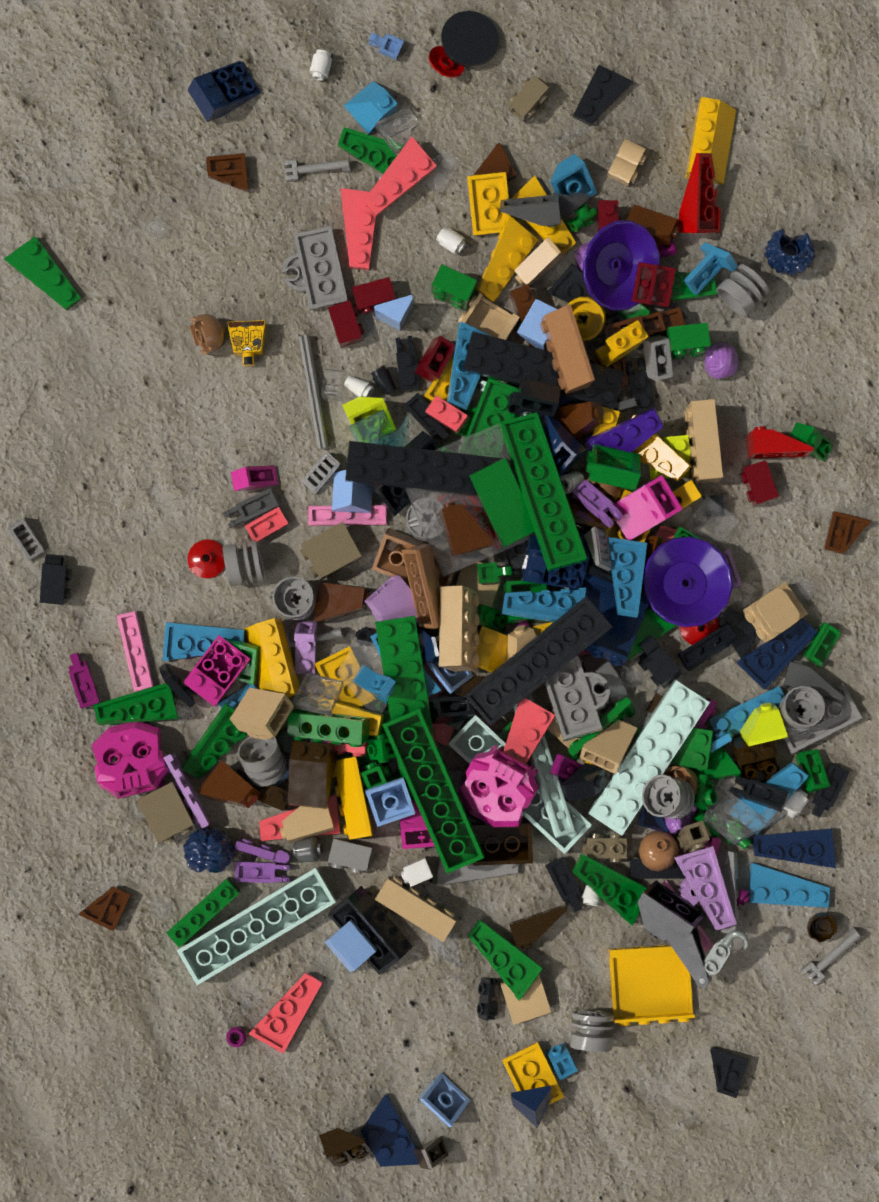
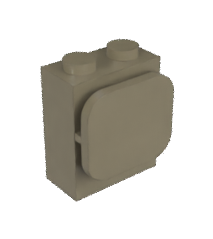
M343 522L301 544L303 547L300 550L305 561L310 560L312 564L310 570L315 578L319 577L320 580L332 576L362 558Z
M171 782L136 800L157 843L162 841L164 844L169 843L175 839L174 835L180 832L184 835L192 831L191 826L196 824L175 782Z

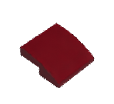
M638 262L631 301L669 307L676 268Z

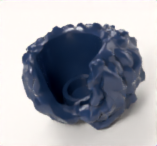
M780 229L772 234L771 240L767 242L766 252L764 253L768 259V265L772 269H775L777 273L783 275L787 273V275L791 274L792 276H796L797 273L801 274L806 268H809L816 256L813 242L808 233L796 236L791 240L785 234L784 229Z
M201 828L190 834L186 844L183 845L187 866L197 873L205 869L210 873L222 872L231 863L235 853L228 833L220 831L218 828Z

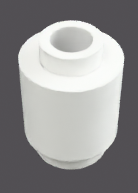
M316 50L309 72L313 79L323 81L328 78L332 63L330 52Z
M443 227L436 238L439 245L453 254L461 253L466 246L464 242L465 237L451 228Z
M571 472L560 477L565 494H570L572 490L585 481L580 472Z
M798 788L787 800L783 812L794 819L808 803L809 800L806 798L808 794Z

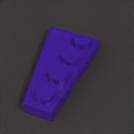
M652 408L586 439L584 444L588 451H592L593 445L597 444L633 452L663 428L664 424L656 408Z

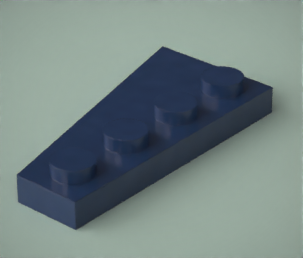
M801 619L735 663L765 690L818 632L805 619Z
M831 828L752 836L754 856L836 868Z

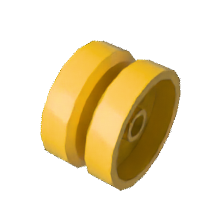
M589 296L578 297L572 300L569 304H571L582 341L595 338L602 331L606 322V312L603 306H600ZM581 315H587L588 319L586 322L581 320Z

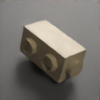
M533 76L530 80L527 78L521 85L522 90L518 94L514 93L508 101L510 103L508 111L522 122L527 118L531 119L537 110L535 108L539 103L542 105L549 97L548 84L540 77Z
M703 821L684 826L677 834L676 840L679 848H682L684 853L689 851L691 853L706 847L705 844L710 840L711 834L709 827L704 825Z
M590 834V837H585V842H582V854L597 862H602V858H610V862H622V859H627V838H622L620 834H610V838L602 837V834Z

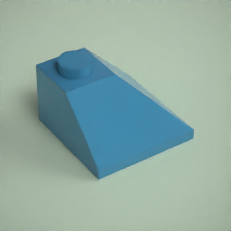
M374 81L344 104L346 110L368 135L398 111V103L386 89Z
M573 154L557 165L550 181L555 193L572 195L573 192L589 194V198L597 193L585 162L577 155Z

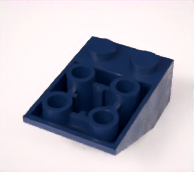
M241 60L195 77L187 90L207 122L226 115L261 93Z
M540 414L539 419L559 477L569 472L586 449L554 417Z
M530 535L522 567L523 581L573 589L582 588L589 555L586 554L587 560L584 562L548 571L537 537Z

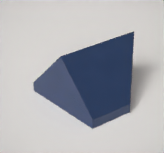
M417 626L424 663L439 661V637Z
M644 805L641 806L637 825L664 833L669 831L662 817L653 816L646 810Z
M551 1086L511 1093L513 1106L536 1128H538L552 1099Z

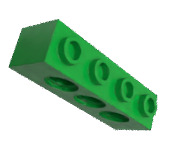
M295 709L288 715L287 736H294L295 740L310 738L313 742L318 743L326 740L331 741L333 745L349 743L351 747H361L362 744L369 741L370 718ZM308 722L312 725V731L307 727ZM326 724H327V725L330 727V729H331V732H330V733L327 732V730H326ZM344 727L348 728L349 735L344 732Z
M229 877L226 878L167 931L166 934L180 948L237 897L241 891Z

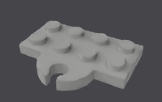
M329 226L293 234L297 253L291 255L285 261L282 274L295 270L298 275L295 279L285 278L284 282L291 290L306 292L310 311L348 301L332 227Z
M577 655L545 681L564 742L601 731L602 726L597 711L605 707L610 697V689H606L602 694L594 691L597 685L606 686L608 682L600 674L593 672L584 673L579 656Z

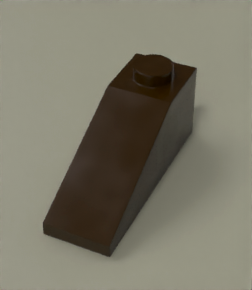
M238 769L237 772L249 781L246 773ZM274 784L262 787L253 785L261 792L258 796V801L285 811L288 804V790Z
M564 904L510 922L509 926L516 947H521V949L532 947V943L536 942L567 911L566 905Z

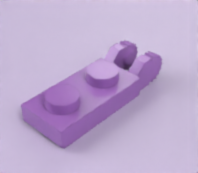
M587 480L571 491V495L598 519L600 518L609 528L614 523L606 512L609 511L617 520L623 517L619 509L613 505V502Z
M242 839L241 842L237 841L235 849L277 863L285 864L290 860V855L284 851L279 850L274 853L271 847L261 845L258 848L253 846L254 842Z
M236 861L235 882H291V877L288 876L275 877V869L291 870V865Z

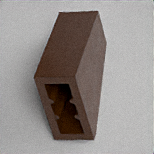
M635 204L627 220L644 226L655 238L657 246L670 245L673 238H677L680 230L677 227L678 219Z
M596 402L562 406L557 408L554 418L579 441L603 423V408L601 403Z
M455 502L443 505L439 514L452 557L493 545L491 538L461 503L455 505Z
M319 582L313 621L326 623L367 610L365 600L371 595L369 593L370 590L361 587Z
M224 761L218 764L197 790L199 794L208 799L250 808L261 794L255 786Z

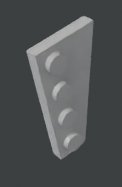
M844 684L836 689L843 696L842 702L839 704L824 699L825 713L811 730L802 734L787 732L788 737L783 738L791 755L862 719Z

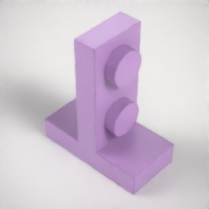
M297 621L294 633L296 674H315L317 622Z

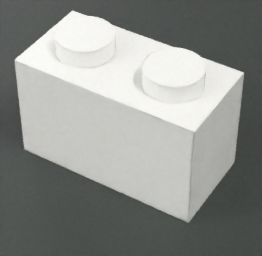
M426 857L404 865V871L401 872L405 884L409 883L411 887L433 877Z

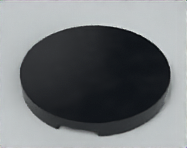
M462 11L452 15L445 22L441 32V43L444 53L452 62L469 68V66L486 64L492 59L498 47L499 37L495 25L488 17L475 11Z

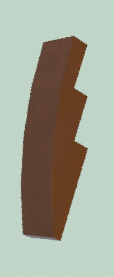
M678 307L646 316L640 315L604 326L603 328L607 339L635 321H639L647 335L651 337L665 333L668 327L685 325L681 308Z

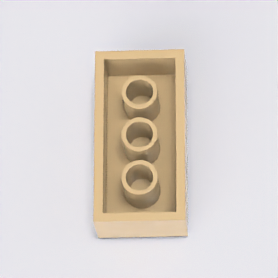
M715 399L691 401L686 410L683 411L684 422H688V430L685 431V434L688 435L690 441V461H692L690 479L694 480V485L718 483L723 478Z
M463 585L440 587L439 667L454 672L477 671V665L479 664V656L477 654L479 635L477 634V626L480 619L477 612L480 598L478 592Z
M388 876L375 900L444 942L456 923L455 913L446 907L443 910L437 907V902L430 897L424 899L420 896L421 892L414 887L406 888L403 886V881L396 876L392 878Z

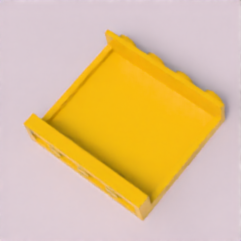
M670 944L608 948L614 1022L618 1023V1026H629L630 1022L647 1025L650 1024V1021L658 1020V1023H670L671 1019H678V1022H689L690 1018H695L693 1014L691 975Z

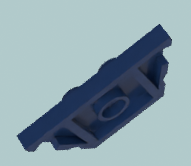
M385 1094L362 1127L361 1133L367 1144L371 1147L372 1153L380 1167L419 1165L413 1150L417 1147L388 1095Z

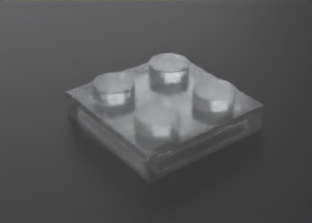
M306 673L293 699V708L331 716L344 687L343 681Z

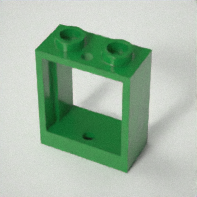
M594 444L592 451H588L586 462H588L586 472H589V480L635 491L641 476L640 455Z

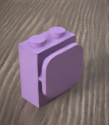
M393 575L365 600L377 621L415 615L417 625L419 624L411 589L400 576Z

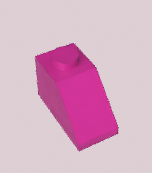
M275 465L243 467L231 472L234 491H249L279 484Z

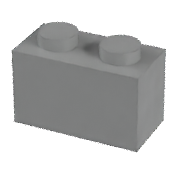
M662 335L648 337L643 342L647 376L654 381L673 377L669 339Z
M334 838L328 863H332L331 867L343 869V866L351 868V872L362 874L363 871L367 872L373 847Z

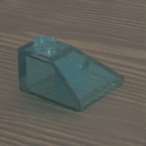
M384 410L348 426L356 442L397 446L399 443Z

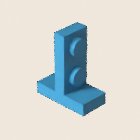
M706 242L700 247L705 258L684 279L693 294L697 295L722 267L732 272L738 267L729 252Z
M362 665L352 682L383 703L388 701L387 696L393 692V685L396 682L390 677L377 674L366 665Z

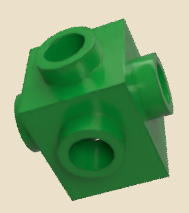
M374 735L375 739L367 742L369 759L378 760V763L390 762L389 758H395L396 755L387 735Z
M376 761L365 765L366 769L361 773V781L364 787L368 789L388 783L390 781L389 777H391L388 767L384 766L383 763L377 764ZM377 771L380 777L375 778L373 773Z

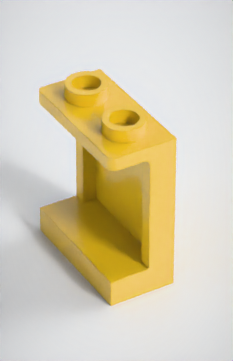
M635 321L607 338V344L595 350L594 354L602 366L608 367L636 350L649 336L640 322Z

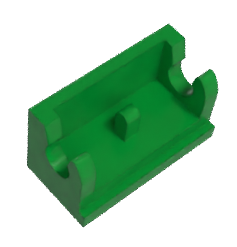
M826 622L821 623L817 630L818 633L812 638L802 655L803 658L820 668L841 635L839 630Z

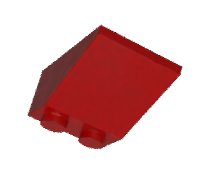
M766 426L755 427V430H752L746 436L748 459L806 457L813 452V447L773 429H767Z

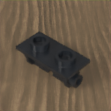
M481 978L478 986L480 996L477 1005V1014L480 1019L486 1021L488 1019L495 1020V1016H497L498 1001H492V997H499L500 983H498V979L491 978L489 980Z

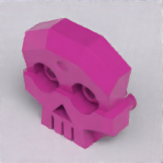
M142 722L125 723L109 727L92 744L97 760L95 766L97 783L100 788L110 792L117 799L156 790L158 786L160 788L164 786L165 781L163 777L168 772V765L163 758L165 754L162 751V736L159 728ZM143 751H147L145 755H141ZM114 758H118L115 763H112Z
M492 746L490 751L476 754L466 771L467 779L459 788L458 793L469 814L493 827H518L522 821L525 808H528L538 790L534 779L538 769L534 767L532 770L533 765L527 766L503 753L501 747L497 749L498 746Z

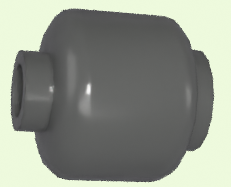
M316 836L298 840L293 844L294 857L300 862H316L324 852L323 843H320Z

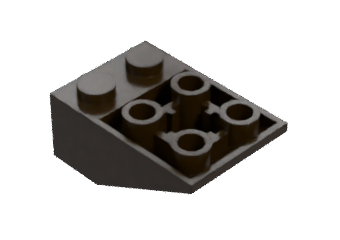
M741 736L732 738L731 744L735 763L742 774L740 777L765 783L771 779V776L780 771L775 740L748 746ZM741 786L742 790L746 791L747 787Z

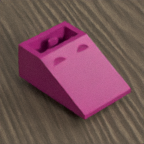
M662 475L613 504L622 513L623 517L620 520H617L615 517L614 519L627 540H632L682 510Z
M218 635L183 683L214 707L218 706L244 670L250 658Z
M414 799L411 802L415 814L400 819L402 849L434 847V843Z

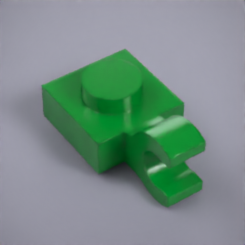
M497 562L477 564L479 584L499 582L498 576L512 575L511 567L497 568Z

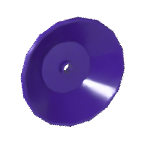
M631 220L614 221L601 228L589 242L583 259V279L588 293L600 306L618 311L629 310L639 304L638 302L631 301L638 262L660 265V253L655 238L644 226Z
M695 537L673 538L658 546L647 560L643 574L644 594L653 611L665 621L682 627L702 626L717 618L729 603L733 588L731 568L723 553L708 541ZM683 580H686L688 582L687 587H684L682 585Z

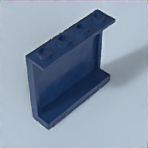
M586 571L582 588H586L585 596H589L612 623L613 627L587 647L585 651L590 652L596 658L602 657L607 659L613 665L624 666L649 602L645 595L640 597L637 618L617 615L613 584L588 574Z

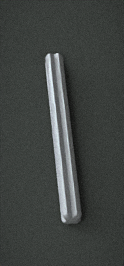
M309 335L299 336L317 446L318 449L328 448L310 337Z

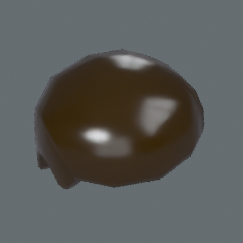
M820 912L810 917L807 923V931L811 939L822 943L830 941L836 936L838 925L832 915Z

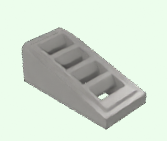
M326 451L301 482L316 494L334 473L339 470L341 464ZM326 460L334 466L332 469L324 463ZM320 466L328 471L327 475L319 469ZM315 472L323 477L322 481L314 475ZM310 477L318 484L316 487L308 480Z
M25 517L7 528L28 561L46 551ZM24 525L25 529L16 534L15 530ZM29 532V536L22 540L19 539L20 536ZM33 538V543L29 544L26 547L23 545L24 543ZM37 545L39 547L32 553H28V550Z
M593 527L584 535V538L596 566L610 571L612 566L607 533L600 528Z

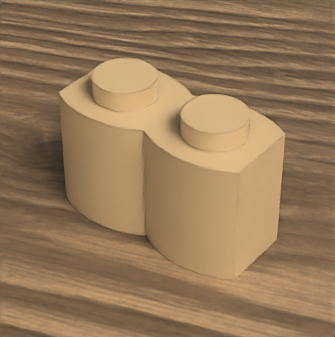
M624 139L607 177L626 186L630 182L634 183L639 173L636 172L638 165H643L647 157L644 154L646 148Z

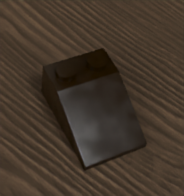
M293 741L289 759L288 805L327 809L338 751L331 744Z

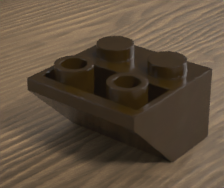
M340 1128L319 1135L326 1158L337 1167L345 1166L349 1163V1160L355 1158L357 1160L363 1159L368 1156L367 1153L372 1152L371 1147L364 1139Z

